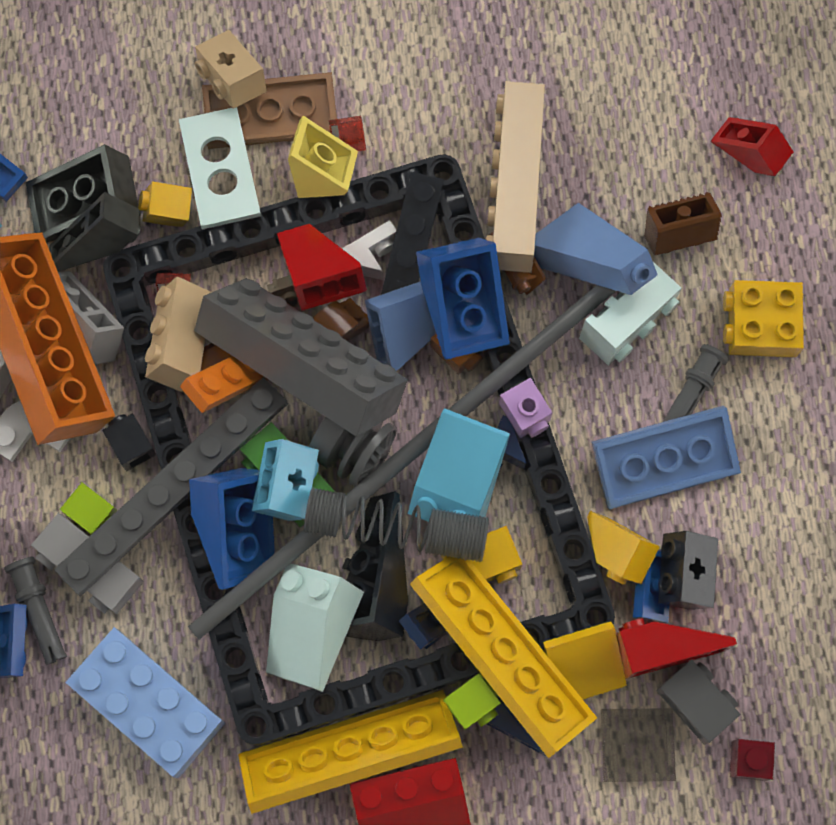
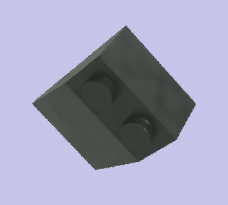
M105 144L26 182L35 233L42 232L46 242L56 240L104 192L138 208L129 156Z

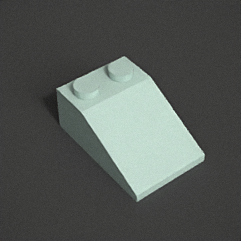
M292 563L284 569L273 597L266 673L323 692L364 592L342 577Z

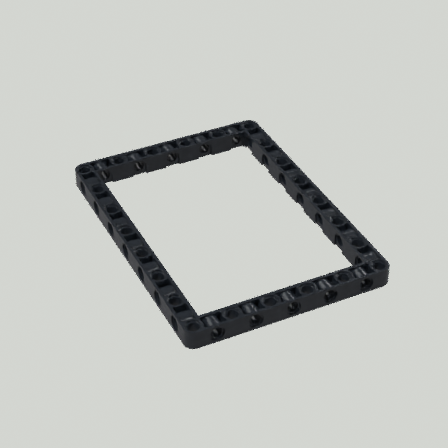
M446 154L429 157L352 180L345 195L309 198L295 197L260 208V217L201 229V226L122 249L119 253L110 255L105 259L103 264L104 275L117 320L124 327L122 337L161 470L170 463L173 455L181 453L192 442L177 391L145 377L148 364L145 362V356L151 345L153 334L150 332V327L155 318L146 286L279 247L280 243L277 233L299 226L311 224L321 233H325L402 210L411 171L433 177L439 172H447L451 175L449 179L444 181L437 210V216L447 245L462 242V240L455 236L460 231L469 232L472 235L471 239H485L461 168L455 158ZM380 190L388 194L386 198L379 200L371 196L374 192ZM318 209L324 212V215L318 219L308 216L312 210ZM255 228L260 231L258 236L254 238L244 236V233L249 229ZM185 248L195 249V253L190 257L184 258L179 256L180 252ZM119 268H131L126 276H115ZM504 292L503 299L510 344L484 350L491 373L502 365L497 359L498 355L502 353L513 355L522 348ZM139 328L149 329L145 338L138 340L133 338L134 332ZM529 364L497 390L499 397L530 377L535 384ZM156 391H167L168 394L164 401L160 403L151 401V397ZM550 425L545 431L534 437L527 434L520 438L515 431L526 461L524 470L571 605L569 609L546 617L541 615L520 622L527 631L533 632L537 636L538 645L544 652L543 642L594 627L588 623L586 617L587 612L590 610L600 611L604 616V623L611 621L614 624L615 620L614 609L598 563H596L595 554ZM545 479H552L557 482L559 491L553 494L546 493L541 487V482ZM189 496L173 512L204 613L220 599L212 600L208 597L209 588L217 582L199 534L190 532L188 528L189 523L193 520ZM567 544L577 545L582 553L581 558L572 560L566 557L563 551L564 546ZM234 587L226 589L225 594L223 596H225ZM239 606L209 631L237 732L242 740L253 746L273 743L432 690L434 691L471 679L480 673L472 662L471 666L465 671L456 670L452 666L451 658L453 655L461 652L464 653L457 643L438 648L435 652L417 659L409 660L407 658L369 670L367 674L343 682L338 680L326 684L323 692L310 689L298 693L299 696L272 704L271 702L269 703L241 607ZM234 650H242L246 656L245 662L238 668L229 667L227 662L228 655ZM390 674L399 675L404 681L403 688L397 693L388 692L383 686L384 679ZM322 696H329L335 700V708L328 715L319 714L315 708L317 700ZM254 718H262L266 723L265 732L259 737H251L247 731L248 723Z

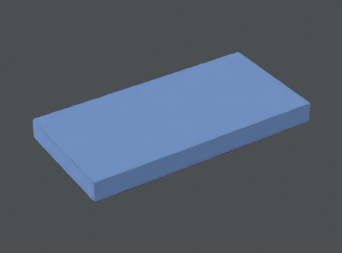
M725 406L591 442L604 498L609 510L741 473L729 415Z

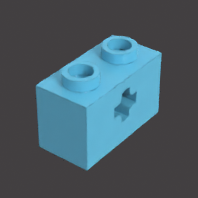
M284 439L265 442L252 511L287 521L305 519L313 479L318 472L317 458L319 450Z

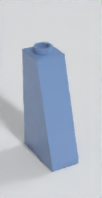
M580 203L574 205L535 234L534 257L542 269L632 295L658 275L648 249Z

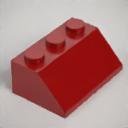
M456 758L349 784L358 825H471Z

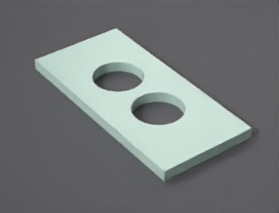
M237 107L179 119L201 229L260 217L261 212ZM214 140H222L230 146V153L220 162H209L202 156V150L207 143ZM220 172H229L237 178L235 189L225 195L215 194L209 189L210 179Z

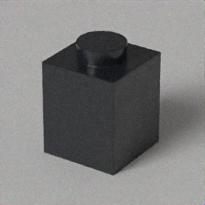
M133 413L128 416L122 414L113 418L108 423V427L102 430L126 472L157 455Z

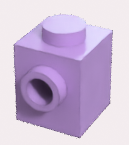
M531 377L500 395L499 405L520 438L527 434L534 437L549 427L547 423L551 420L552 411Z

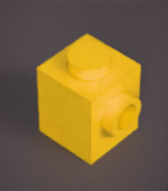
M152 181L145 191H141L138 209L143 211L142 222L183 227L189 221L192 188Z

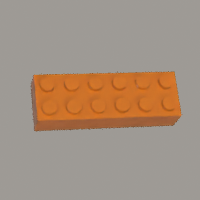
M43 233L0 237V350L37 445L97 433L115 417V413Z

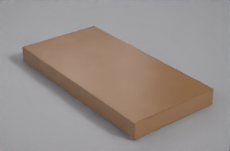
M332 72L265 79L267 92L237 107L245 145L293 141L302 116H305L331 134V126L338 125ZM212 84L202 85L204 114L232 108L224 98L220 100L217 97ZM214 140L207 143L208 149L230 147L222 140Z

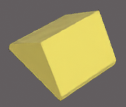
M302 116L299 120L288 157L298 198L345 195L349 189L358 151L305 116Z

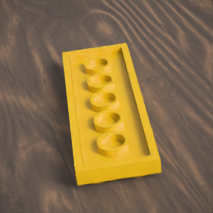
M449 556L417 576L410 583V586L548 758L553 756L597 719V716L468 559L465 561V559L462 560L461 558H451Z
M437 691L239 753L242 778L251 814L463 748L452 713L443 702V699L446 698L444 691Z

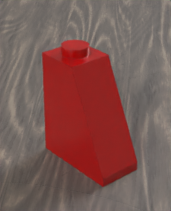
M311 224L277 233L301 311L367 291L360 262Z

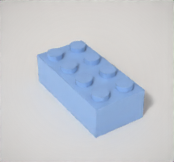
M115 627L65 682L174 778L179 779L225 725V722Z

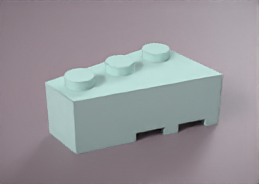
M655 263L654 266L658 274L655 278L632 295L620 292L615 298L611 296L604 303L606 307L596 317L591 314L584 322L579 339L608 366L615 359L619 363L622 362L633 350L630 344L638 336L641 339H645L657 326L653 321L661 313L668 316L680 303L676 298L682 288Z

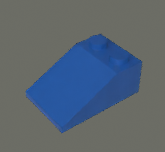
M475 238L416 252L422 290L444 359L447 360L510 344L496 243L482 238Z
M238 468L189 479L191 515L219 589L224 590L237 586L275 554L273 517L252 511L260 470Z

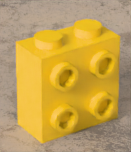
M734 280L729 290L725 291L723 296V310L728 311L729 324H724L723 342L724 344H729V355L796 358L804 349L803 283Z

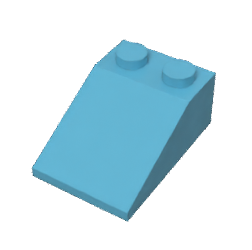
M444 408L416 481L408 514L412 515L414 508L418 505L421 511V519L429 522L433 508L442 509V511L449 510V512L453 511V513L456 511V513L460 512V514L486 517L510 433Z

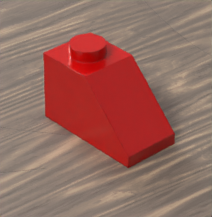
M729 117L711 139L714 145L754 173L774 177L794 153L775 124Z

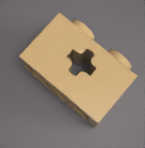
M230 30L195 46L198 59L195 62V67L198 74L203 80L208 79L217 97L220 100L224 98L233 109L267 92L263 68Z

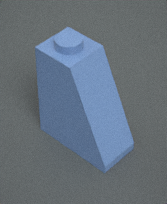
M421 281L365 300L376 360L393 367L395 370H399L436 334Z

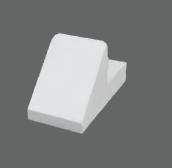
M389 220L342 249L360 262L364 276L383 280L382 268L374 258V255L377 254L378 257H381L392 250L397 230Z

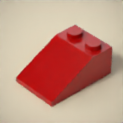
M643 618L622 624L623 627L618 628L619 632L616 634L625 679L683 664L690 660L722 653L737 645L735 637L655 621L645 624Z

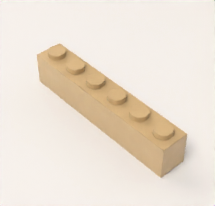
M505 81L504 94L497 95L496 114H502V122L495 121L494 141L500 142V149H493L492 169L498 170V177H491L489 197L496 198L495 206H489L487 226L494 227L493 235H487L486 240L496 243L499 270L530 273L532 271L545 84Z

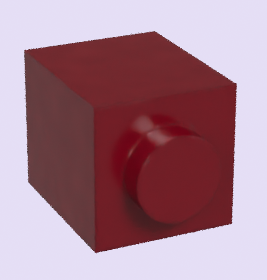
M745 739L733 740L731 742L730 777L761 781L773 780L775 742Z

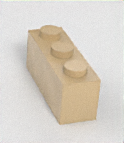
M178 276L168 285L162 286L159 289L155 298V304L158 305L157 312L150 327V332L153 334L152 341L145 356V362L148 363L145 377L182 392L183 390L180 388V385L184 380L200 372L205 338L195 332L194 329L203 296L212 293L211 291Z

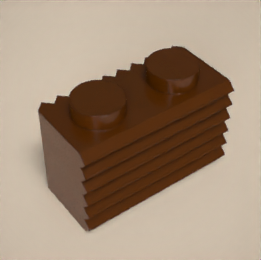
M708 192L705 195L699 194V196L693 195L692 198L687 197L686 200L681 198L680 201L674 200L673 203L668 201L667 204L662 203L660 206H649L644 237L655 256L691 246H698L718 240L717 236L719 235L718 231H720L722 215L711 193Z

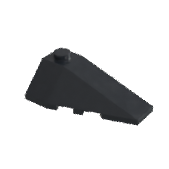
M396 491L369 499L364 516V537H366L376 504L382 499L384 541L394 508L400 502V494ZM380 506L371 534L365 543L361 540V522L359 524L355 537L357 541L361 542L360 547L351 559H345L342 569L349 571L346 581L364 593L346 637L371 641L403 637L404 627L399 620L407 614L408 593L404 548L400 549L398 546L399 510H397L389 538L384 546L380 544L379 540Z

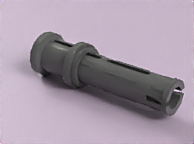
M708 344L701 346V354L693 368H689L686 371L685 379L687 381L663 422L693 413L704 392L709 391L715 385L713 380L721 366L728 363L729 358L725 353Z
M27 557L5 566L4 570L6 574L11 575L17 591L15 595L16 601H19V604L27 605L26 612L45 659L44 662L46 665L57 662L56 660L66 658L67 654L63 649L43 597L46 594V587L44 584H40L33 565L36 561L34 557Z

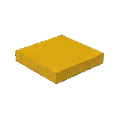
M611 621L543 642L546 655L582 699L627 686L616 631Z

